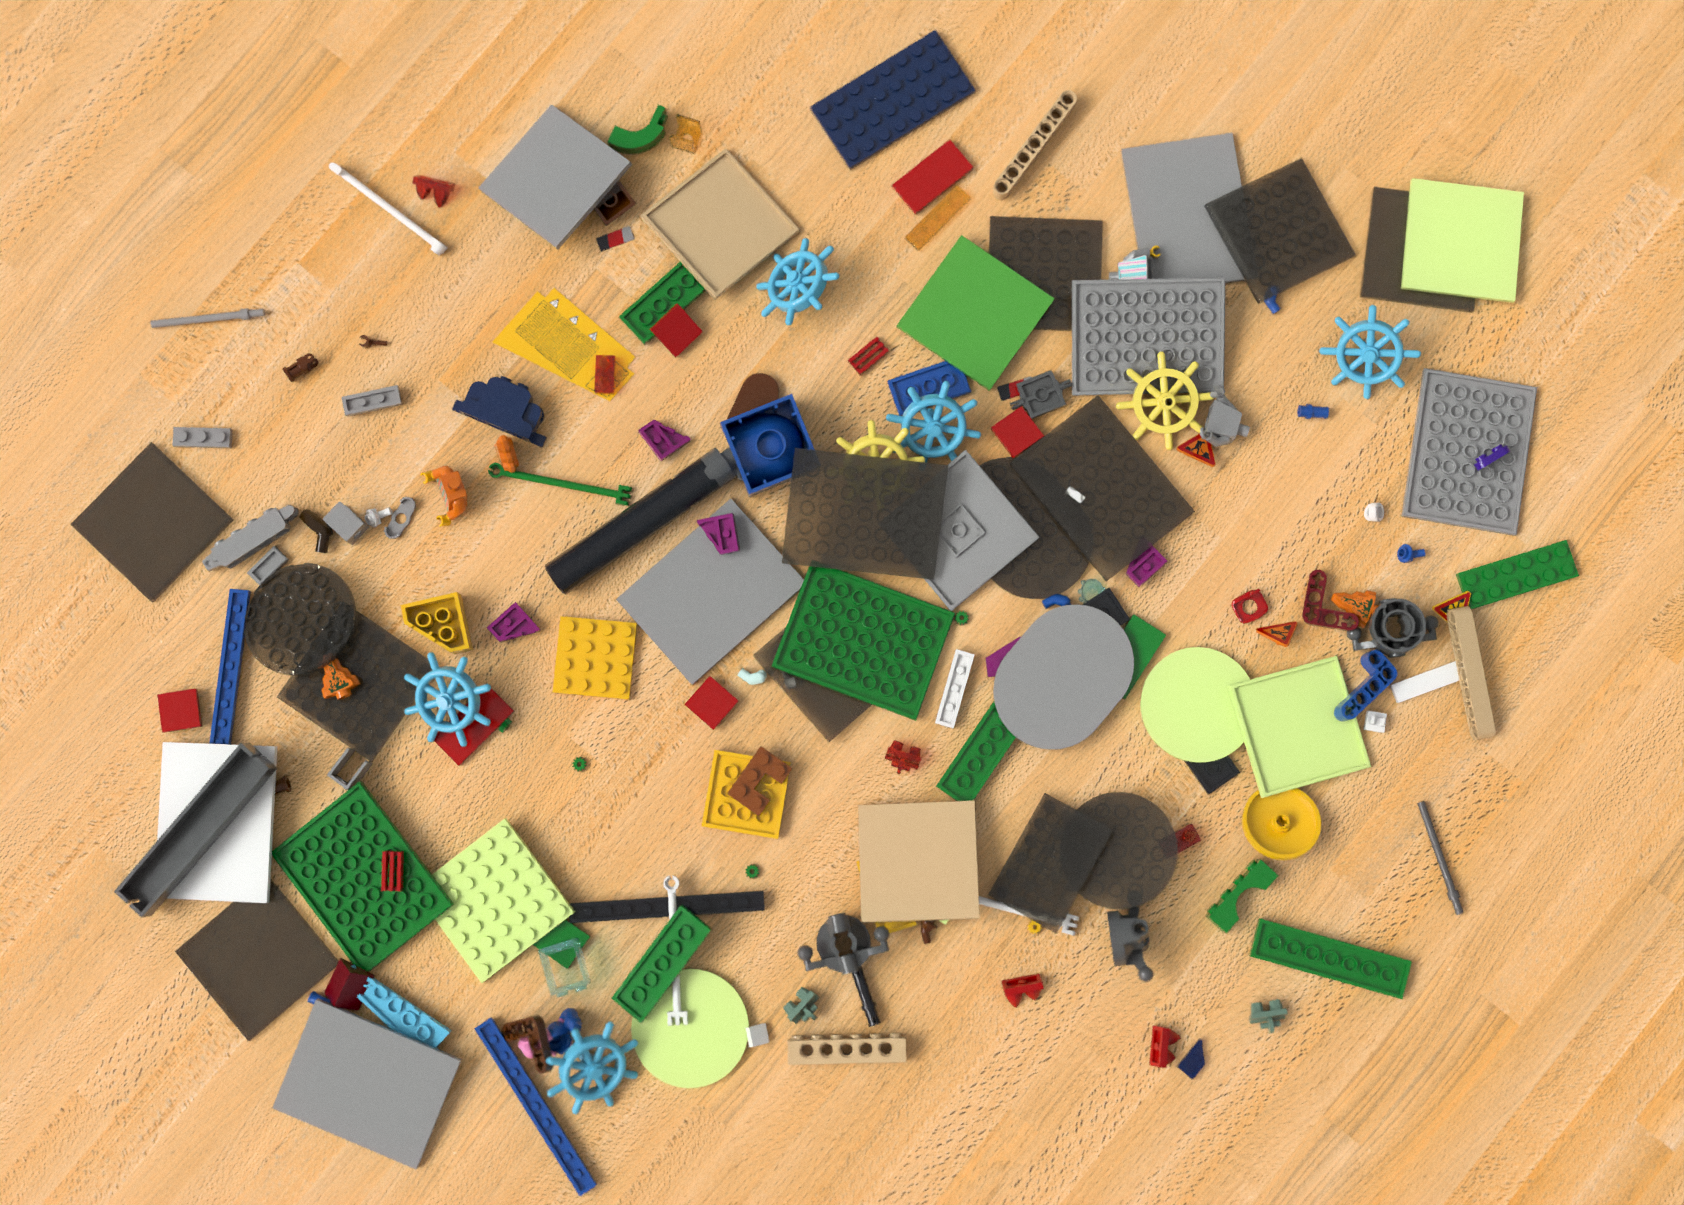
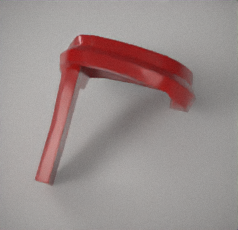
M1260 589L1250 590L1232 601L1231 606L1241 623L1253 622L1267 613L1268 605L1261 592H1259L1261 591ZM1246 600H1253L1257 604V610L1254 614L1249 615L1243 611L1242 606Z

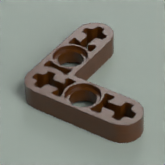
M540 1015L503 1025L502 1035L506 1041L528 1037L530 1048L533 1052L534 1066L539 1074L552 1071L553 1065L547 1063V1058L552 1057L544 1020Z

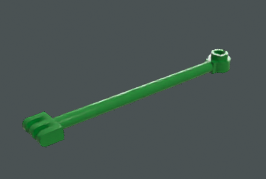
M492 463L489 466L493 471L496 468L500 469L499 474L495 475L493 471L488 470V473L494 479L506 476L616 498L615 503L617 505L629 506L630 503L622 501L623 498H631L630 494L624 493V491L632 492V487L619 485L617 491L520 471L511 473L504 471L499 463Z

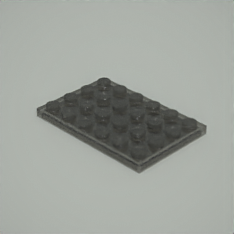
M1044 793L988 895L1057 934L1111 837L1113 830Z

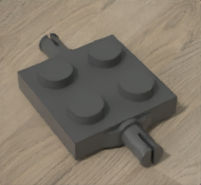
M1052 370L1017 383L1016 387L1020 394V399L1010 403L1011 409L1014 410L1023 406L1030 418L1034 419L1064 407L1066 403L1062 396V390L1072 387L1071 380L1068 379L1059 383L1055 379Z

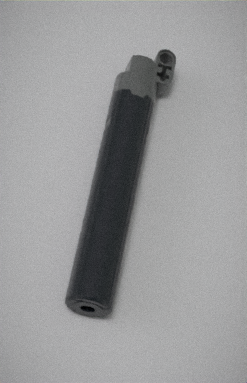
M716 447L681 470L674 476V479H668L545 565V569L558 589L567 595L691 509L690 506L701 502L735 477L743 481L730 447L721 453Z

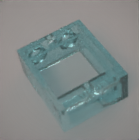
M578 937L538 950L551 996L556 994L558 998L568 995V990L575 989L576 992L587 989L586 985L590 984L591 980ZM574 947L583 980L557 988L548 955Z

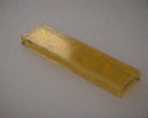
M956 185L905 236V239L919 251L971 197Z

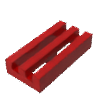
M876 336L853 355L848 362L861 376L884 357L889 350ZM877 343V346L874 349H872L857 363H854L856 359H858L861 355H863L867 350H869L873 345ZM879 349L883 350L870 362H868L864 367H862L861 369L858 368L862 363H864Z
M382 851L381 891H403L404 851ZM389 855H390L389 886H388V857H389ZM395 855L397 856V887L394 886Z

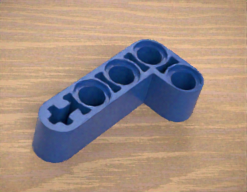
M1372 650L1362 655L1361 665L1370 675L1336 706L1334 716L1337 720L1343 722L1354 719L1396 679V668L1381 651ZM1370 656L1374 658V664L1370 661ZM1383 670L1387 672V678L1384 677ZM1370 683L1374 685V691L1371 690ZM1357 695L1361 697V704L1357 701Z

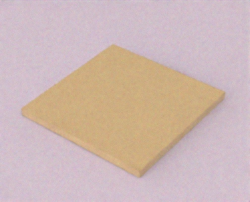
M726 148L641 215V219L714 300L719 298L800 232L797 225Z
M975 801L858 805L862 923L980 919Z

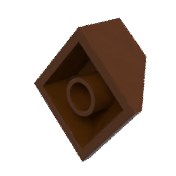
M618 180L594 210L607 226L633 207L636 202L620 180Z

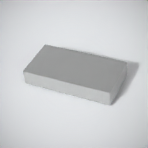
M273 546L247 574L262 587L289 559L276 546Z

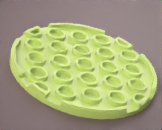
M1191 647L1173 652L1156 664L1144 682L1140 701L1144 726L1152 740L1169 755L1177 759L1195 763H1206L1226 757L1244 743L1227 686L1250 680V678L1235 660L1217 650Z
M683 969L680 972L681 1011L688 1012V1025H684L683 1017H680V1025H676L675 1018H672L673 1024L668 1026L667 1012L673 1011L671 984L643 1023L632 1017L631 1033L632 1040L636 1039L638 1041V1045L635 1047L638 1058L653 1076L672 1086L698 1088L719 1081L737 1065L747 1045L746 1028L749 1027V1019L742 998L728 981L706 970Z

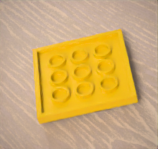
M560 616L552 693L630 700L637 623Z
M714 750L702 827L778 839L789 774L784 782L780 784L765 773L755 790L770 801L760 816H758L727 794L753 756ZM783 761L787 765H791V762Z

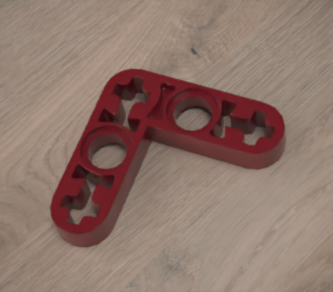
M1320 569L1312 571L1308 580L1302 613L1304 622L1312 626L1349 632L1355 631L1359 626V619L1355 614L1322 608L1327 576ZM1317 574H1321V578H1324L1323 581H1319L1318 586L1319 588L1322 587V590L1311 588V586L1315 587L1316 585L1313 577H1317ZM1311 593H1319L1320 600L1318 602H1311L1309 600ZM1308 604L1319 606V609L1314 607V615L1317 617L1313 618L1312 621H1309V618L1306 616V614L1311 612V607H1307ZM1328 614L1336 616L1334 624H1327L1325 622V617ZM1339 615L1343 616L1342 620L1346 621L1351 617L1356 623L1348 627L1347 623L1341 622L1342 626H1338L1340 622Z

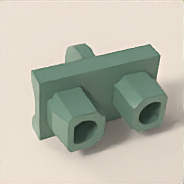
M801 987L796 995L802 1001L797 1006L792 1001H789L783 1007L788 1014L787 1018L795 1024L800 1019L806 1022L810 1017L813 1020L817 1018L814 1012L818 1007L814 1003L820 997L811 990L809 991Z
M1280 999L1269 1001V1011H1263L1262 1002L1252 1003L1251 1015L1249 1017L1250 1024L1260 1023V1028H1267L1269 1033H1274V1027L1281 1026L1279 1020L1285 1019V1015L1288 1014L1287 1009L1283 1008Z

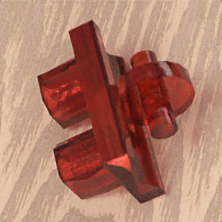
M894 740L891 747H888L885 759L892 761L891 766L898 768L896 774L900 775L901 770L909 772L910 767L918 770L922 758L920 757L921 749L911 746L909 753L901 751L903 743Z

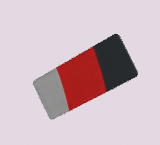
M630 226L596 238L600 251L634 240Z
M1032 377L998 386L997 389L1001 400L1004 401L1020 396L1016 384Z

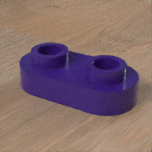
M1500 444L1491 449L1493 452L1491 455L1483 454L1476 458L1477 463L1474 466L1477 471L1511 452L1507 445L1503 447Z

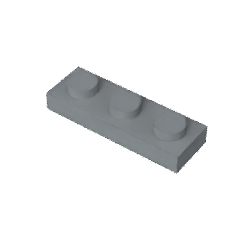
M398 385L341 397L346 417L402 405Z
M173 427L172 446L231 448L232 429Z

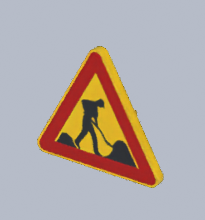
M1465 591L1432 607V610L1448 623L1447 611L1468 606L1471 592Z

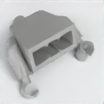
M1221 385L1214 386L1213 388L1216 391L1211 392L1210 396L1216 398V400L1213 401L1209 408L1205 426L1200 429L1201 439H1205L1213 446L1218 447L1232 443L1237 435L1247 437L1250 426L1240 424L1242 413L1225 396L1224 387Z

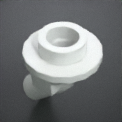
M390 507L378 512L375 508L368 509L364 517L368 525L377 527V525L381 524V518L392 515L393 512Z

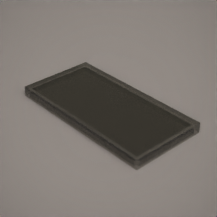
M785 627L758 650L753 657L824 738L830 742L864 713L871 704L771 667L786 629Z

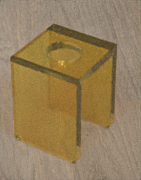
M677 114L678 128L676 134L669 135L671 147L695 154L702 134L700 121ZM685 134L691 135L692 140L682 138V136Z

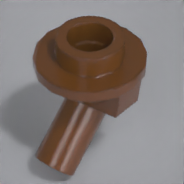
M936 920L920 921L924 944L931 942L929 932L937 928Z

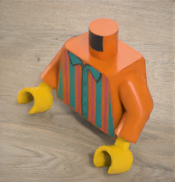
M442 466L433 471H426L420 474V476L425 475L426 481L423 482L424 484L433 482L435 479L437 480L448 510L447 515H438L436 517V520H442L439 525L440 527L449 526L451 520L461 515L467 507V493L459 472H454L449 466Z

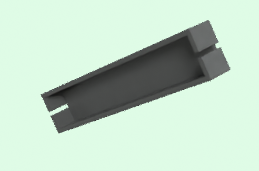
M240 743L115 889L114 892L125 903H131L130 907L141 918L152 916L278 769L266 757H260L262 753L251 743Z

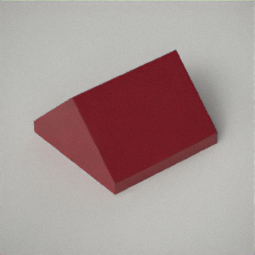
M340 958L324 993L334 1007L358 1011L363 1002L357 997L359 994L364 995L368 987L363 986L370 984L366 980L368 977L374 979L375 975L358 966L355 969L351 967L354 964Z

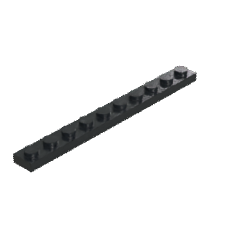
M764 891L676 896L677 909L680 905H684L695 915L765 911ZM668 897L569 903L575 910V913L569 917L570 923L669 917Z

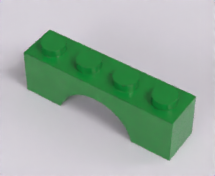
M1261 859L1252 860L1246 866L1247 871L1244 875L1240 874L1233 881L1234 886L1230 890L1227 888L1220 895L1222 899L1217 904L1213 903L1208 908L1206 917L1223 933H1227L1239 920L1236 912V902L1239 895L1246 889L1254 887L1266 890L1278 877Z

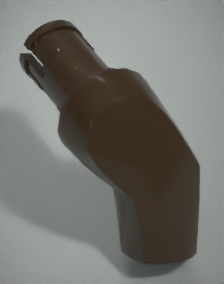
M308 509L303 510L299 518L317 534L315 552L327 553L329 536L333 535L332 528L314 512Z

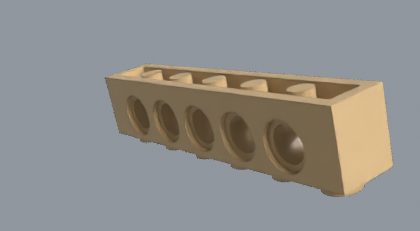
M881 1033L870 1034V1037H862V1034H850V1038H843L842 1034H833L831 1038H823V1035H811V1038L803 1039V1035H793L792 1039L787 1041L788 1065L906 1062V1037L901 1036V1033H890V1037H882ZM885 1042L890 1043L892 1046L891 1051L888 1053H884L880 1049L881 1045ZM845 1043L850 1044L853 1048L848 1054L843 1053L841 1050L842 1045ZM806 1044L813 1047V1052L809 1055L804 1054L802 1051V1047ZM824 1044H830L833 1047V1051L830 1054L822 1052L821 1048ZM862 1044H871V1052L863 1053L861 1051Z

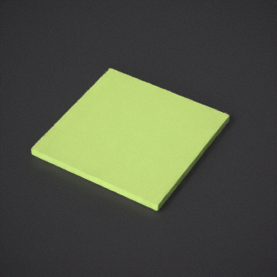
M1412 178L1409 190L1401 289L1510 303L1515 302L1524 192Z
M1337 656L1227 686L1261 798L1371 767L1357 718L1342 722L1334 716L1336 706L1349 695Z

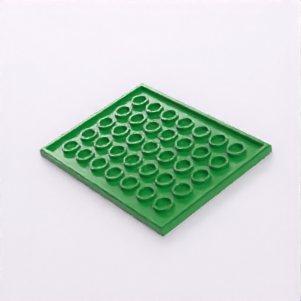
M812 559L771 667L916 721L955 613Z
M362 781L356 783L272 851L273 858L352 964L368 972L454 905ZM382 851H404L403 891H381ZM389 855V857H388V886H389L390 855ZM395 855L394 886L397 887V856Z

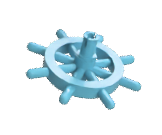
M804 238L800 251L791 253L785 258H782L779 254H774L773 259L777 265L773 269L769 281L756 285L758 290L768 289V295L772 301L762 310L761 315L767 317L778 307L780 310L787 312L785 323L790 326L793 323L796 312L803 311L811 305L816 310H821L822 304L818 298L823 293L827 281L839 279L837 272L828 273L827 267L823 262L834 251L833 246H827L817 256L813 252L808 251L809 239ZM807 262L810 263V264L804 269L805 263H807ZM816 269V275L809 276ZM781 287H786V288L780 293V288H781ZM791 294L790 301H783Z
M1375 305L1369 307L1368 320L1359 321L1351 326L1341 317H1336L1335 323L1344 331L1338 341L1337 348L1321 347L1319 349V353L1322 355H1336L1341 372L1331 380V384L1336 386L1346 377L1354 382L1364 384L1363 397L1365 399L1371 397V387L1373 384L1384 382L1389 378L1399 388H1403L1405 382L1396 374L1403 357L1419 358L1421 356L1419 350H1403V342L1398 333L1409 325V320L1403 319L1393 328L1385 322L1376 320L1377 308ZM1367 331L1366 341H1363L1357 333ZM1375 331L1385 334L1381 339L1376 341ZM1352 339L1359 348L1345 347L1348 341ZM1390 340L1395 349H1381ZM1345 356L1359 357L1349 365ZM1380 357H1394V359L1388 366ZM1365 362V373L1355 370ZM1373 362L1382 370L1381 372L1372 374Z
M948 381L942 383L940 394H929L919 397L913 387H909L907 392L913 402L906 408L903 416L894 414L886 416L887 421L900 423L901 430L903 428L909 430L908 435L900 444L903 448L908 446L914 453L925 457V462L918 465L920 471L925 470L928 458L948 455L950 460L953 461L957 457L954 450L961 444L965 436L976 439L981 437L979 431L966 429L967 423L964 415L965 412L977 406V401L973 399L960 406L955 400L947 396L950 387ZM936 405L935 410L932 408H926L928 406ZM943 407L952 410V412L941 417ZM920 411L924 420L914 419L913 417ZM955 418L958 420L957 427L945 425ZM910 426L922 428L914 434H910ZM942 432L951 433L954 435L950 440L947 441ZM927 435L924 445H921L918 442H916L920 438ZM934 437L938 439L941 445L932 447Z
M429 652L427 658L432 671L425 674L421 680L411 674H405L404 676L407 682L417 687L415 692L416 705L406 708L404 713L411 715L419 712L422 719L431 727L427 737L429 742L435 740L438 731L446 733L455 732L460 745L465 747L467 745L463 732L465 727L474 720L485 726L491 724L489 718L478 713L480 709L479 694L490 691L491 686L484 684L477 687L472 678L464 672L468 662L467 657H461L457 668L451 666L439 667L435 654ZM443 676L452 678L448 689ZM434 678L439 690L429 685ZM427 693L436 697V699L428 701ZM468 698V707L459 701ZM439 707L437 715L433 713L431 708ZM455 709L466 714L463 720L459 721ZM447 711L451 722L443 720Z
M611 1021L607 1022L602 1035H590L582 1038L579 1030L573 1029L571 1034L575 1043L568 1048L563 1057L547 1058L549 1065L559 1066L561 1083L549 1089L547 1095L553 1097L566 1089L571 1096L576 1098L572 1108L574 1114L580 1112L584 1101L597 1100L602 1097L607 1106H613L614 1100L610 1093L620 1084L623 1077L630 1079L638 1077L636 1071L626 1070L625 1053L638 1045V1041L633 1039L620 1047L614 1039L610 1038L614 1023ZM597 1047L595 1054H590L589 1049ZM605 1048L613 1051L601 1058ZM615 1060L614 1067L605 1066L606 1064ZM571 1068L581 1070L570 1077ZM603 1074L610 1075L605 1081L602 1078ZM584 1078L581 1088L573 1085ZM592 1080H595L597 1086L589 1088Z

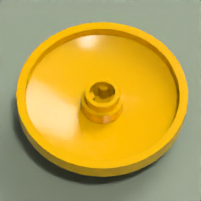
M1298 788L1261 798L1259 790H1257L1248 799L1243 809L1242 828L1248 842L1259 853L1276 860H1292L1305 855L1315 845L1321 831V817L1313 800Z

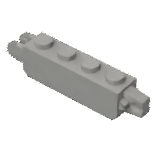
M292 505L283 507L280 510L276 507L274 509H267L260 518L250 520L243 529H237L226 540L221 539L214 544L215 547L210 549L212 553L202 563L208 571L215 570L221 566L232 569L289 532L291 527L289 522L298 516V509Z

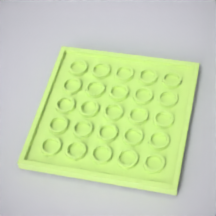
M507 818L503 819L432 874L454 903L452 907L435 920L481 983L485 982L575 913V910Z

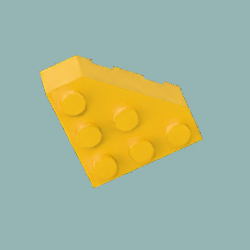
M454 592L400 605L404 624L453 654L473 650L460 593Z

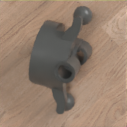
M1392 598L1380 600L1379 606L1374 610L1370 618L1369 631L1373 639L1372 641L1359 643V639L1362 636V631L1359 627L1355 631H1347V637L1352 640L1353 651L1374 648L1388 655V658L1405 656L1406 652L1414 649L1420 642L1437 640L1435 629L1438 627L1439 621L1435 616L1431 615L1425 618L1418 606L1406 599ZM1397 616V622L1401 627L1399 633L1401 638H1393L1388 633L1386 624L1389 617Z
M1132 890L1127 895V900L1132 905L1128 915L1122 916L1119 910L1107 912L1114 967L1135 965L1138 970L1139 979L1143 982H1149L1153 979L1154 972L1150 967H1147L1142 953L1149 948V926L1145 920L1138 919L1142 894L1137 890Z
M845 912L828 916V920L820 927L816 938L817 950L821 960L811 962L813 950L808 945L801 946L797 951V955L804 961L806 971L827 966L829 969L841 972L842 975L857 972L870 955L889 951L887 943L889 930L884 926L877 927L874 931V937L881 945L871 947L869 932L858 918L846 915ZM848 930L847 935L852 940L851 950L853 952L839 955L840 952L835 947L836 936L834 937V934Z

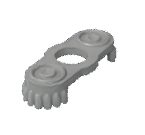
M405 497L400 500V505L392 514L388 527L384 528L385 535L388 538L397 539L405 527L409 525L411 516L416 508L415 501L412 498ZM400 513L406 515V521L403 524L396 522V516Z

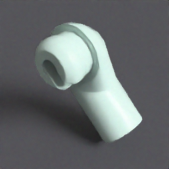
M742 668L737 676L750 685H756L765 681L767 673L764 670H759L751 674Z

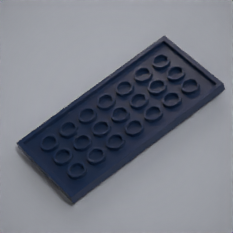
M934 30L810 106V110L849 170L971 96L976 90L937 31Z

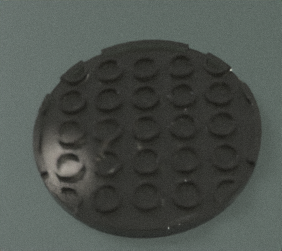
M313 563L290 565L276 571L256 589L250 605L248 604L244 633L251 653L268 669L291 676L313 673L335 660L349 642L356 620L354 597L346 582L332 570Z
M1106 793L1085 802L1070 817L1061 838V863L1070 884L1081 896L1091 903L1113 910L1132 909L1152 901L1172 879L1178 861L1177 837L1167 816L1151 801L1132 793Z

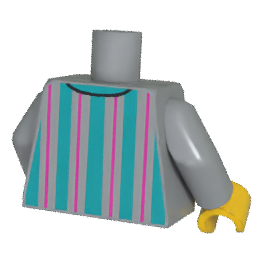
M1155 245L1151 250L1148 248L1133 250L1124 257L1122 262L1118 263L1117 272L1109 273V279H1153V259L1161 255L1154 254L1153 250H1157L1160 247Z

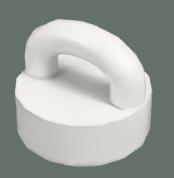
M1381 503L1368 504L1364 511L1365 519L1367 521L1380 522L1384 517L1383 505Z

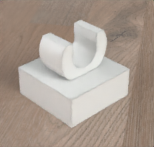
M1366 711L1363 730L1384 733L1387 714Z

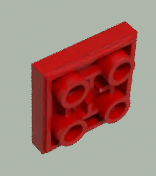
M677 303L649 329L675 358L703 332Z
M1022 406L991 427L992 432L1013 459L1044 438L1042 432Z
M709 676L684 705L714 730L739 701Z
M198 689L157 694L162 733L202 727Z

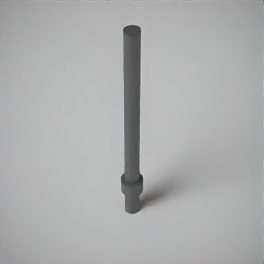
M1425 801L1418 802L1417 805L1448 890V899L1452 901L1456 915L1462 914L1464 911L1459 900L1460 894L1455 889Z

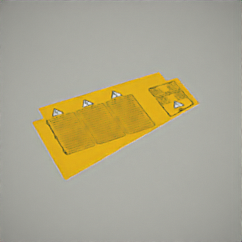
M555 288L546 297L537 291L492 341L494 344L608 401H611L634 375L627 367L635 359V356Z

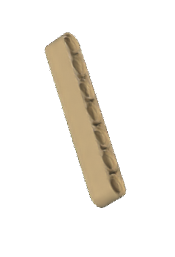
M1066 90L1061 93L995 181L993 195L996 199L1004 200L1010 195L1073 111L1077 101V96L1073 91ZM1070 99L1072 103L1066 104L1063 100ZM1058 113L1061 118L1056 119L1052 114ZM1048 128L1050 133H1043L1041 129ZM1036 142L1039 147L1033 148L1030 143ZM1026 157L1028 162L1023 163L1019 158ZM1011 171L1016 172L1017 177H1010L1008 173ZM1003 186L1006 188V191L1000 192L997 190V187Z
M1469 606L1449 609L1447 611V621L1470 735L1473 740L1494 737L1496 733L1472 610Z

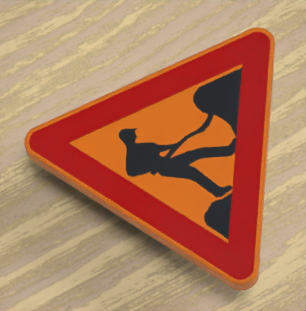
M1200 433L1176 448L1178 452L1208 466L1214 467L1216 465L1212 444L1205 439H1201Z
M1294 621L1256 629V633L1276 642L1277 645L1288 647L1298 623Z

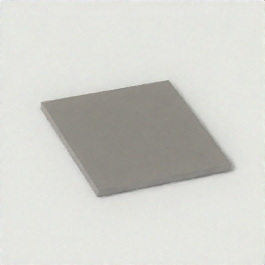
M551 104L478 188L556 249H559L632 164Z
M967 450L963 451L878 523L950 611L954 610L1040 538Z

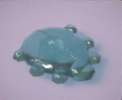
M1096 579L1082 580L1081 589H1078V593L1081 594L1079 601H1083L1084 604L1106 589Z

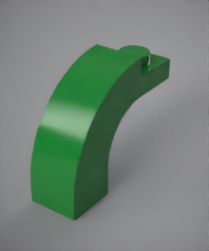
M658 104L651 121L642 130L632 132L615 125L607 141L608 146L624 154H639L655 147L665 135L663 126L668 118L665 107Z

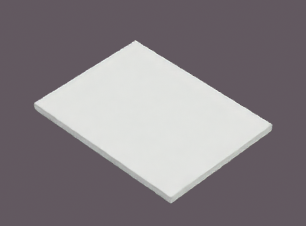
M163 742L157 840L238 745ZM253 745L262 753L260 757H266L275 766L277 765V746ZM276 771L167 899L269 903Z

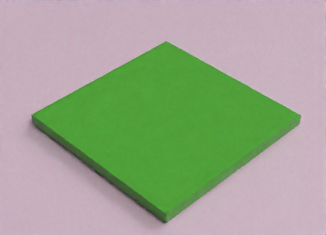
M961 235L896 327L990 391L1055 298Z

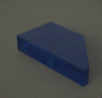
M1200 1038L1176 1066L1192 1080L1205 1065L1203 1042Z

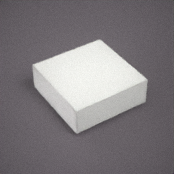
M1071 486L1065 492V495L1078 505L1085 499L1082 494Z
M766 1023L746 1028L749 1047L769 1043Z

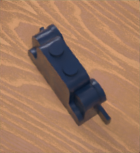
M504 376L500 378L492 377L488 380L487 385L481 381L474 382L463 402L455 401L452 408L453 411L539 447L544 446L547 437L536 433L539 425L544 420V412L537 404L533 403V396L528 391V386L521 383L515 385L511 383L512 380Z

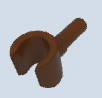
M366 335L360 336L361 339L366 340L365 344H359L364 348H369L371 345L387 346V341L371 340Z

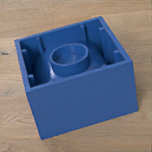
M792 394L720 422V427L733 454L749 497L816 471L821 467Z

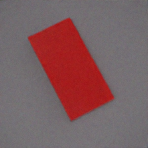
M949 139L892 184V188L916 215L972 171L973 166Z
M492 688L488 692L479 694L480 709L478 712L489 718L491 724L485 726L474 720L463 729L467 740L465 747L460 745L455 732L446 733L439 731L436 735L434 742L458 766L515 712ZM460 711L457 713L459 721L463 720L466 714Z

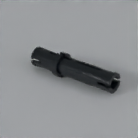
M859 967V971L853 972L852 976L862 1003L861 1009L865 1012L869 1027L880 1024L881 1021L879 1020L875 1008L877 1005L876 1002H873L863 969Z

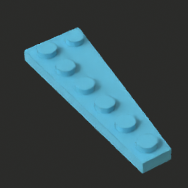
M368 977L366 981L370 984L363 986L368 987L363 996L359 994L357 997L390 1029L434 1048H437L451 1032L448 1027L375 978Z

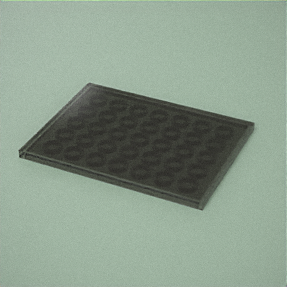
M1099 395L1010 462L1012 468L1106 582L1195 512ZM1069 487L1081 494L1080 499L1082 503H1079L1069 495L1067 491Z
M794 448L781 563L934 580L949 465Z

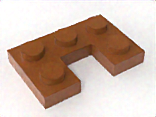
M760 746L727 794L760 816L770 800L755 790L758 783L766 773L782 784L793 768Z

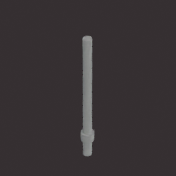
M249 308L235 312L151 320V327L158 328L232 319L250 320L251 317L265 316V310H249Z

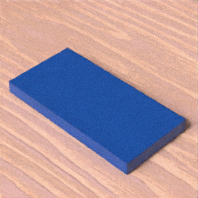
M946 361L887 381L899 416H903L906 408L913 402L907 392L909 387H913L919 397L929 394H940L942 383L948 381L950 383L947 393L948 397L954 399L971 393L966 375Z

